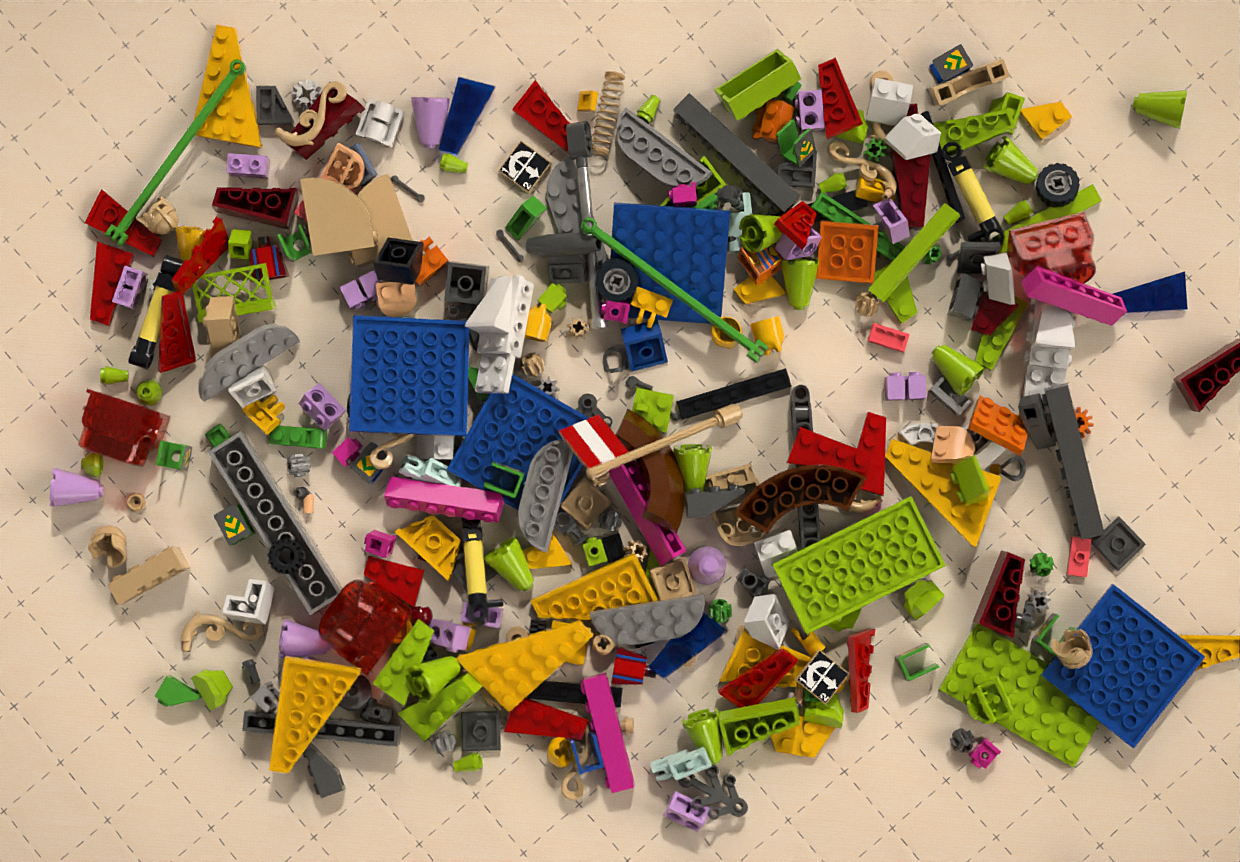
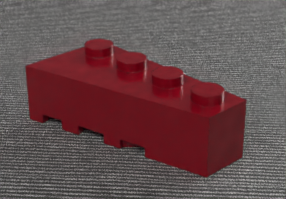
M892 148L890 155L893 164V175L897 182L896 194L899 210L907 219L909 230L920 231L924 227L931 154L905 160Z

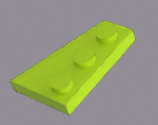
M892 262L875 272L874 282ZM907 276L885 300L901 324L918 313Z

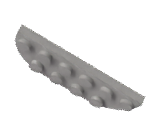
M625 107L617 122V140L621 150L632 162L657 181L668 187L676 188L680 184L691 186V182H695V186L711 177L712 172L629 109Z
M569 156L559 162L552 170L547 182V200L559 233H583L580 227L582 214L577 168L574 160ZM603 242L601 250L597 251L598 265H601L608 259ZM586 254L580 255L583 262L586 263Z
M267 324L256 328L216 353L205 365L204 368L206 370L202 379L199 378L198 383L200 399L203 402L207 401L299 343V338L286 326Z
M563 439L546 444L533 457L518 510V521L522 533L530 544L544 552H547L573 455V451Z
M704 594L591 611L590 618L601 635L608 636L617 644L635 645L674 639L687 634L698 624L704 611L705 596Z

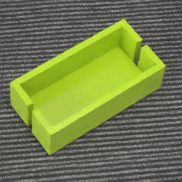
M776 49L714 89L723 108L738 121L745 118L756 108L762 107L771 98L779 96L785 89L794 86L801 80V77L793 60L779 49Z

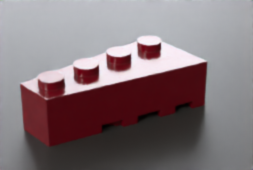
M336 89L330 90L326 98L323 126L319 134L311 140L314 144L302 146L286 145L307 160L325 144L324 142L328 138L334 137L343 125H348L357 113L361 114L365 110L356 99L347 94L342 102L330 103L328 98H334L338 94ZM321 94L308 110L318 113ZM314 120L310 121V124L312 126L314 124ZM299 121L290 134L295 132L298 133L297 135L305 134L312 126L305 128Z
M217 187L212 207L218 213L289 230L299 193L297 188L243 189Z
M1237 338L1173 378L1192 411L1201 412L1205 408L1204 406L1217 395L1223 386H1226L1230 379L1236 373H1239L1240 338Z
M1001 550L972 622L1014 638L1017 605L1020 599V584H1022L1025 565L1024 558Z

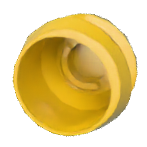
M720 317L743 334L742 327L737 320L731 317ZM711 325V337L717 346L731 349L739 344L716 326Z

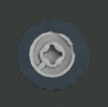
M1055 163L1044 167L1042 172L1039 173L1036 182L1037 196L1040 197L1042 202L1046 203L1045 205H1050L1054 208L1069 205L1077 196L1080 186L1077 172L1071 166L1069 167L1064 163Z
M612 257L600 265L596 274V287H598L599 293L604 298H607L609 301L619 302L621 300L625 301L635 293L638 286V271L634 265L622 257Z

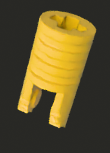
M791 629V632L811 657H813L818 649L822 651L825 648V645L814 632L809 633L808 636L803 638L798 629Z

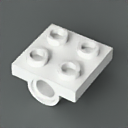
M368 99L356 131V136L392 148L405 112L388 103Z

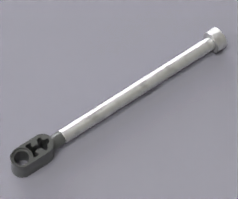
M588 121L570 123L566 127L569 156L572 160H576L582 222L585 218H593L587 160L588 157L593 155L591 128ZM591 222L586 223L587 227H593ZM597 252L586 254L592 312V319H589V329L607 328L608 320L604 319L601 313V293H599L598 287H596V274L599 269Z

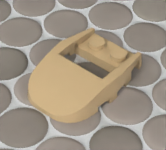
M751 463L706 476L708 487L720 486V489H725L727 485L739 484L740 487L752 483L754 490L760 483L753 473ZM718 509L712 513L721 537L730 545H747L761 540L766 535L763 531L734 515L737 509L720 513Z

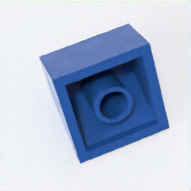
M658 319L654 320L651 328L647 327L646 322L621 329L631 372L668 362Z

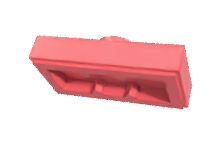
M872 323L867 342L904 353L910 334Z
M1071 536L1066 575L1087 577L1092 539L1082 540L1080 537Z

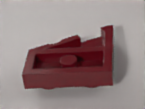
M982 294L971 331L991 336L996 331V328L1003 324L1007 317L1018 308L1019 304L1003 303L989 299L987 294Z

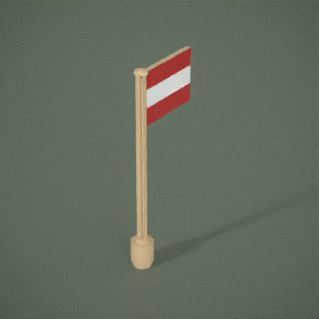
M730 404L716 410L713 418L631 452L625 448L599 414L561 429L559 434L587 469V476L593 479L596 475L713 426L725 428L737 423L743 417V413L739 405Z

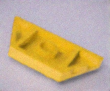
M431 515L422 521H416L411 523L410 526L403 529L399 528L395 531L446 580L449 581L451 579L462 540L440 520Z
M800 716V724L778 734L775 733L771 735L776 752L815 758L836 727L803 721L804 716Z

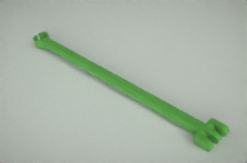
M238 59L231 62L229 73L117 227L114 225L109 227L105 233L106 237L109 238L114 232L111 240L116 242L121 237L117 245L121 247L129 237L125 234L128 227L236 78L246 72L244 62ZM236 64H240V68L238 70L234 69V66Z
M589 217L583 220L580 226L583 233L595 236L747 349L749 352L746 356L755 363L759 362L760 359L756 355L759 357L764 355L763 351L759 348L766 351L768 349L766 344L759 339L755 343L749 340L600 229L593 218ZM591 222L593 227H587L586 223Z

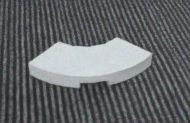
M917 423L902 429L898 433L909 445L914 446L917 443L923 442L934 445L938 425Z

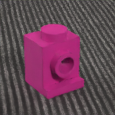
M691 182V186L686 184L677 185L676 188H672L669 191V201L674 203V207L697 205L695 182Z
M607 299V303L603 302L601 313L604 314V319L627 324L630 301L621 300L615 302ZM613 309H617L619 312L612 313L611 311Z
M348 437L332 454L344 467H348L350 465L348 461L352 462L360 455L359 451L363 445L357 438L352 439Z
M373 530L365 537L364 544L366 546L364 551L387 558L393 553L397 536Z
M983 737L969 753V756L973 758L970 762L979 769L981 766L986 769L1001 751ZM983 752H987L988 756L985 759H982L981 754Z

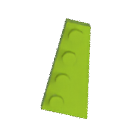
M1009 109L933 123V126L941 132L939 141L941 149L949 142H957L962 146L963 151L1017 128ZM955 146L949 147L948 155L950 157L958 153Z
M1016 296L1014 298L1015 303L1019 304L1018 308L1007 317L1003 324L996 328V331L991 336L981 335L975 362L983 365V367L990 371L993 370L1028 305L1027 302Z
M419 619L373 682L374 685L403 706H405L410 693L405 677L408 675L406 670L410 666L422 663L435 631Z

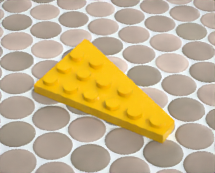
M891 439L885 458L935 507L944 519L972 547L976 548L1002 477L982 470L989 488V497L986 500L966 506L964 501H960L957 493L960 490L959 486L953 483L950 473H953L952 463H933L931 460L932 452Z
M579 620L569 625L558 626L555 629L533 633L527 637H519L516 640L498 643L484 649L480 648L467 654H460L456 660L510 712L593 637V633Z

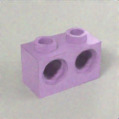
M821 90L799 91L797 97L794 98V107L798 109L799 116H796V128H800V133H804L808 128L812 132L823 131L824 116ZM809 98L812 100L813 105L806 106L803 100ZM806 117H811L814 119L815 123L813 125H808L805 123L804 119Z
M228 153L226 172L230 176L268 179L270 160L267 156Z
M811 227L810 235L807 238V245L801 250L785 234H781L775 249L786 260L813 256L822 237Z
M124 266L112 302L136 310L148 274Z
M320 383L305 393L298 403L303 411L308 413L324 431L340 420L346 411Z
M465 601L461 621L471 623L469 620L468 602ZM498 607L488 608V620L484 626L500 628L504 609ZM476 611L473 615L477 618H480L484 615V613L482 611Z
M432 619L430 628L435 631L430 642L434 643L433 647L445 649L446 647V651L455 653L458 652V649L466 650L471 627L445 620Z
M675 791L669 798L663 816L698 832L705 824L710 807L704 806L699 810H694L691 807L693 799ZM694 801L695 805L700 806L699 802Z

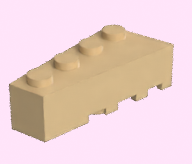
M168 547L158 556L154 555L145 560L144 564L140 566L138 564L128 569L129 572L127 574H119L113 577L108 587L117 604L123 605L189 569L190 566L180 547Z

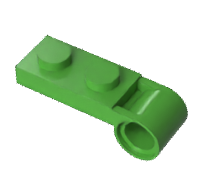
M278 425L270 432L269 444L326 449L328 430Z

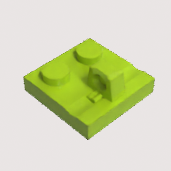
M636 388L632 411L647 420L658 431L667 433L674 395Z

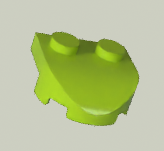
M999 677L979 684L971 691L968 697V712L975 720L984 722V724L995 723L997 720L1015 713Z

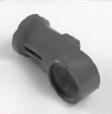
M565 512L557 514L555 526L574 543L575 548L588 538L587 535H584L577 528L576 522L569 514ZM564 515L568 518L566 526L558 525L557 519L559 516Z

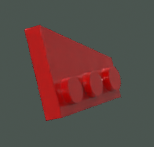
M801 201L778 218L774 225L782 234H785L803 250L807 245V238L810 235V229L813 226L817 213L804 201Z
M368 556L364 575L415 607L425 570Z

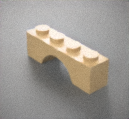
M996 59L952 77L947 81L930 86L928 90L934 106H941L970 91L1010 77L1004 59Z

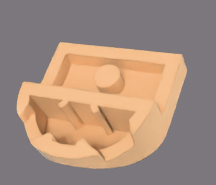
M338 143L321 177L340 183L348 189L357 187L364 176L365 167L363 159L357 152Z
M390 281L375 283L376 303L385 315L401 317L411 312L415 307V284L410 285Z
M937 426L931 457L932 462L952 463L955 466L974 455L975 443L969 432L959 426Z

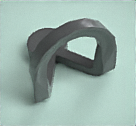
M611 347L605 351L603 355L605 372H622L628 368L627 359L622 349ZM611 351H618L621 354L622 367L609 368L607 355Z

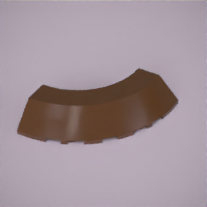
M630 409L626 410L615 434L629 452L664 438L653 425ZM668 445L635 460L639 464V469L647 487L646 503L642 517L677 534L684 511V482L674 452Z
M805 465L780 472L758 485L741 502L734 515L767 534L783 515L801 506L822 504L833 506L846 512L849 510L867 477L855 471L831 465Z

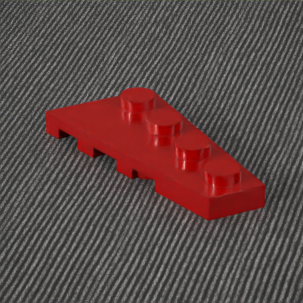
M836 57L819 64L825 131L827 139H830L863 125Z
M534 80L512 111L569 154L566 127L570 122L540 87L539 83Z
M101 189L84 223L106 233L111 225L117 227L128 211ZM135 218L125 232L129 236L125 243L154 257L162 239L150 232L148 228Z
M215 217L212 221L214 226L211 230L205 231L202 243L193 248L190 260H185L172 278L176 292L181 291L184 294L228 250L229 238L221 218Z
M97 242L90 320L110 326L117 306L116 303L112 302L124 266L131 267L135 254Z
M181 291L164 295L161 298L158 371L160 373L196 362L184 297Z
M871 412L866 414L857 449L872 454V458L866 473H857L867 477L860 490L884 496L886 417Z
M800 427L786 463L804 466L831 465L866 473L872 454Z
M869 628L848 636L851 712L860 713L869 709L871 683L868 682V677L872 673V665L869 664L870 653L873 654L874 652L871 638L875 636V629Z
M781 648L720 688L718 694L738 708L757 705L796 665L798 659L784 648Z
M524 698L510 711L504 732L582 740L589 720Z

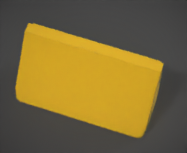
M859 175L855 196L879 203L883 201L882 194L885 188L883 182L885 181L876 178L874 181H868ZM895 194L890 197L892 201L895 200Z

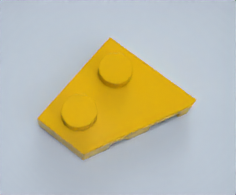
M1061 101L1023 108L1020 111L1021 116L1040 140H1043L1072 117Z
M749 276L733 289L745 305L786 294L773 276L757 286Z
M553 532L547 552L541 551L533 545L523 550L530 569L572 564Z

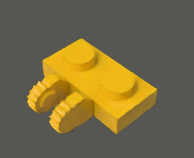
M637 286L630 305L640 308L636 323L640 324L642 322L645 310L651 312L650 318L647 321L648 328L652 327L656 314L667 318L673 299Z
M272 395L263 403L257 400L245 406L241 411L268 435L281 423L276 416L281 414L285 404L283 402L277 403L278 398Z

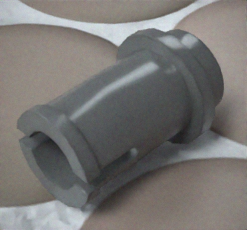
M253 659L242 662L243 666L241 668H244L248 685L261 681L255 666L257 663Z

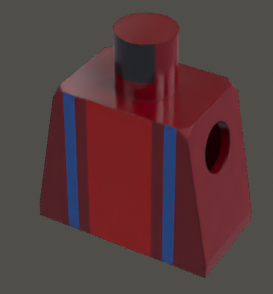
M269 236L259 237V248L250 250V266L266 263L269 280L289 277L280 248L277 245H270ZM262 268L255 269L251 274L259 282L263 277Z
M618 647L611 684L642 685L644 677H656L657 667L646 665V656Z

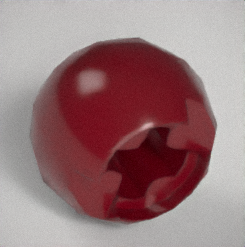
M429 606L411 608L409 620L413 626L418 619L426 625H430L433 613Z

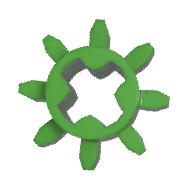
M872 138V143H865L867 150L863 153L870 155L868 160L871 161L875 157L876 161L880 162L879 157H886L884 150L888 147L882 145V139L876 143L875 138ZM874 145L880 148V150L877 151V155L876 153L872 152V150L875 148Z
M935 244L923 257L922 261H924V264L931 265L932 262H938L942 255L940 245Z
M1037 553L1030 559L1031 564L1029 566L1031 572H1036L1037 576H1047L1051 573V570H1054L1052 556L1047 557L1046 553Z
M716 599L713 601V605L709 604V618H713L715 622L724 623L727 621V617H732L731 604H728L726 600Z

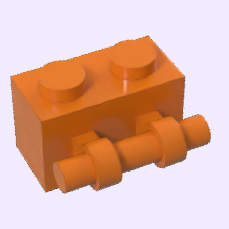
M768 100L762 107L757 108L755 113L757 115L756 122L752 127V139L759 140L762 138L769 143L778 144L776 134L792 119L794 107L784 101Z
M430 236L424 241H419L424 243L423 250L426 253L422 256L421 270L416 279L420 287L448 266L449 262L437 245L433 249H429L428 246L434 243Z

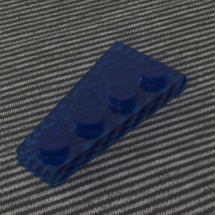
M458 77L439 151L458 156L494 92L495 86Z
M1185 271L1113 293V295L1122 298L1127 310L1126 313L1188 309Z
M703 612L698 624L687 634L670 639L648 667L664 680L724 635L727 630Z

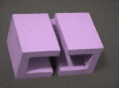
M891 198L873 205L875 220L880 228L885 231L892 244L910 236L908 221L901 211L898 210V207Z
M374 270L359 277L367 296H364L356 280L340 287L352 310L355 309L357 311L366 306L365 303L370 300L376 302L375 283L381 281L377 279Z
M909 372V376H901V373H890V376L885 377L886 401L905 399V381L907 400L927 398L926 375H920V372Z

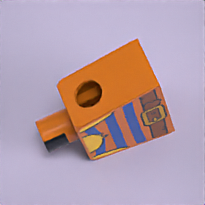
M772 245L756 253L747 251L743 246L740 248L737 259L757 286L780 270L783 257Z

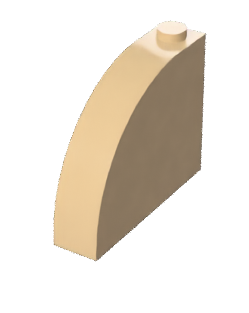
M389 174L371 181L357 195L370 215L373 231L377 230L378 242H375L376 246L351 250V253L348 254L352 265L356 264L358 268L374 262L388 237L413 241Z
M300 179L313 256L376 246L375 242H378L377 230L373 231L370 215L365 205L355 193L344 185L329 179Z

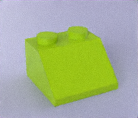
M976 454L953 466V473H950L953 483L959 486L960 490L957 493L961 502L964 501L965 505L969 506L988 499L989 488Z

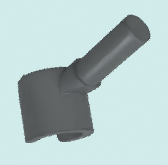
M630 376L625 382L633 389L636 385L651 391L653 389V386L640 381L635 376Z

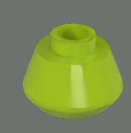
M150 379L142 381L136 389L137 399L144 405L156 404L162 397L160 384Z
M99 451L86 454L85 458L81 460V469H84L86 474L93 477L100 476L103 471V455Z

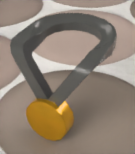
M1020 456L1012 457L1002 465L996 463L990 466V473L995 475L1002 474L1014 482L1021 480L1026 472L1025 461ZM1017 460L1021 466L1018 476H1011L1003 470L1007 465Z

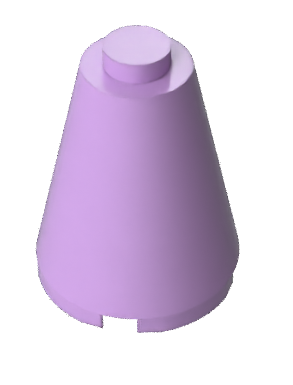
M411 97L420 144H424V148H435V144L440 142L450 98Z
M53 468V480H51L50 486L51 507L95 501L99 499V496L103 497L104 485H100V481Z
M704 546L696 549L688 561L691 577L698 583L705 585L718 582L726 571L725 557L714 547Z
M283 619V624L286 626L282 625L279 641L281 650L278 652V658L326 654L327 650H331L332 639L329 638V634Z

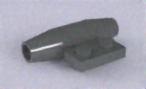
M583 233L547 234L530 238L526 242V250L529 254L550 257L549 264L547 265L550 284L586 282L585 262H583L580 255L600 251L602 242L595 236Z

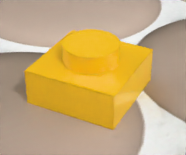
M593 90L580 91L577 110L582 112L595 111L598 92Z

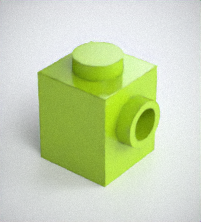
M232 229L228 241L230 258L249 259L250 250L253 247L251 230Z
M552 283L537 301L540 304H545L546 310L553 315L557 309L561 310L567 304V295L565 294L567 291L560 284L556 286Z
M595 536L585 540L586 543L582 545L589 567L608 561L601 539L597 540Z

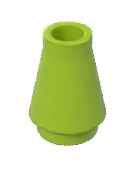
M651 95L637 110V116L647 124L650 121L652 122L658 105L661 102L660 98Z
M443 153L439 168L446 172L465 174L468 163L449 153L448 155Z
M837 172L818 184L823 193L840 191L848 187L843 172L839 174Z
M1023 200L1022 202L1019 201L1003 217L1007 224L1011 225L1030 217L1033 211L1027 201Z
M108 366L100 369V383L109 385L128 382V370Z
M473 752L457 761H453V767L456 773L479 771V769L483 768V760L480 753L475 754Z

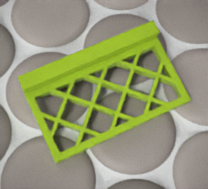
M266 263L203 274L199 279L203 278L209 282L205 291L198 288L197 281L192 285L198 310V323L203 322L204 317H206V309L202 308L201 301L204 296L210 299L211 296L207 292L211 285L220 290L217 297H221L223 293L227 296H233L225 290L230 282L239 287L234 295V300L237 302L235 304L237 316L277 308L276 301L273 300ZM262 268L263 277L259 282L251 274L255 269ZM236 272H241L247 276L242 284L232 279ZM219 275L228 279L223 288L214 283ZM248 279L258 284L253 292L243 287ZM260 286L266 290L268 298L261 299L255 295ZM241 289L250 295L246 302L236 298Z

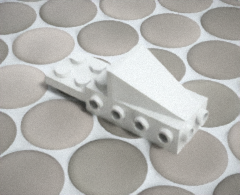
M514 275L513 277L499 276V278H491L487 294L465 324V327L480 333L477 352L482 355L475 392L509 393L515 358H521L534 284L524 280L525 277Z
M1030 298V304H1032L1031 312L1028 314V323L1030 324L1025 338L1027 350L1024 351L1023 356L1026 366L1023 397L1038 393L1040 395L1045 394L1044 388L1064 384L1066 369H1068L1072 361V355H1069V351L1075 348L1072 329L1075 328L1076 317H1073L1074 313L1035 298Z

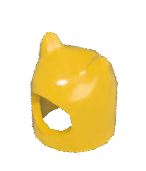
M541 304L540 307L534 305L533 308H530L524 338L548 342L552 321L551 316L546 311L545 304Z
M780 316L750 324L754 342L759 339L768 346V349L764 351L765 355L769 356L771 350L774 349L776 352L782 351L785 335Z

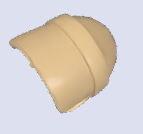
M162 196L156 200L146 213H143V216L136 219L153 234L168 235L174 232L178 226L176 209Z
M107 525L99 527L92 534L88 545L92 559H96L102 553L107 555L108 567L113 568L122 565L126 560L127 537L116 526Z
M1066 629L1063 634L1064 640L1061 643L1056 639H1052L1051 648L1061 664L1067 668H1081L1088 663L1092 656L1089 637L1082 629L1073 631Z

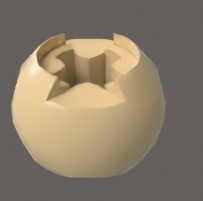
M599 632L593 636L592 648L597 654L606 656L614 651L616 643L611 638L601 635ZM602 639L609 643L606 645V648L599 645Z

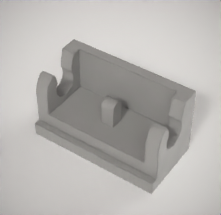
M943 375L928 391L955 416H959L971 403V400L964 394L962 396L957 395Z
M270 681L264 683L251 699L267 713L277 706L274 702L276 700L274 694L279 698L280 692Z

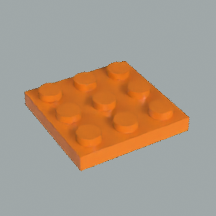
M821 221L820 236L822 238L819 242V266L816 279L874 283L879 225Z
M979 396L968 428L1020 456L1024 450L1028 435L1021 416L1014 414L1007 407H1001L994 403L990 398Z

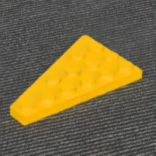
M216 25L194 120L229 73L231 62L236 59L243 62L241 46L238 42V33L234 27ZM240 64L234 66L235 70L240 68ZM246 72L236 78L195 136L262 149L263 144L259 135L260 130L256 122L257 117L251 100Z
M635 553L531 599V603L539 618H575V620H591V611L658 601Z
M289 656L285 657L269 771L287 774L290 772L359 676L361 668Z

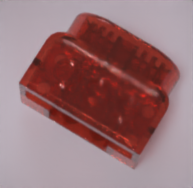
M1085 212L1009 230L1007 255L1008 258L1012 257L1014 269L1024 275V278L1036 267H1040L1085 284L1096 273V265L1091 255L1094 234Z
M87 389L86 392L90 393L87 405L83 406L82 425L84 427L78 446L134 466H145L150 449H157L160 440H163L171 416Z
M356 579L342 588L325 611L319 623L318 635L322 640L330 644L339 656L351 665L361 668V671L368 676L413 612L399 597L375 582L366 584L362 580Z

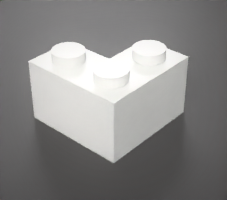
M249 579L245 597L227 595L222 614L231 620L266 625L275 587L267 581Z

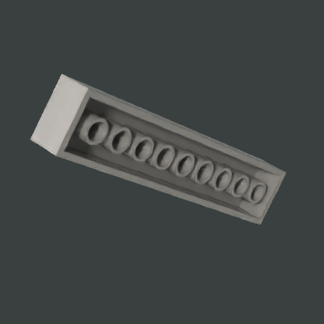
M238 432L208 451L268 549L273 546L274 542L280 539H293L303 547L302 550L305 552L303 559L305 560L302 562L301 568L297 569L296 572L285 574L308 613L314 615L346 595L245 432ZM287 548L281 550L279 553L280 561L284 564L290 563L293 560V552Z

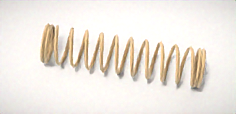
M606 71L604 77L608 81L603 82V85L606 88L601 90V92L606 96L600 97V100L603 103L598 105L601 111H598L597 115L601 118L595 119V122L599 125L594 126V130L598 133L592 134V137L596 139L592 142H604L607 144H611L610 141L598 139L594 135L602 134L611 137L613 135L609 133L600 132L595 128L606 127L609 129H614V127L603 125L597 122V120H608L612 122H615L616 120L611 118H605L599 115L598 113L608 112L611 114H618L614 111L605 110L601 108L600 105H610L614 107H619V105L603 101L602 98L610 97L617 100H620L621 98L617 96H610L604 93L603 91L613 90L616 92H622V90L610 88L606 86L605 83H615L623 85L624 83L612 81L608 78L615 80H624L625 75L615 71ZM592 144L594 146V154L609 155V149Z

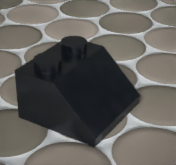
M388 237L373 262L377 279L413 285L421 270L424 243Z

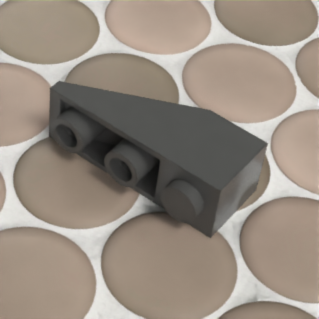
M1040 393L1021 397L1018 409L1023 424L1036 449L1056 446V442L1053 443L1051 426L1048 423Z
M739 484L727 485L725 489H720V486H711L705 491H701V488H691L689 492H685L686 516L688 518L708 516L744 494V488L739 487Z
M310 742L302 754L304 758L308 759L310 764L307 768L310 776H314L316 794H320L321 798L345 790L346 787L340 770Z

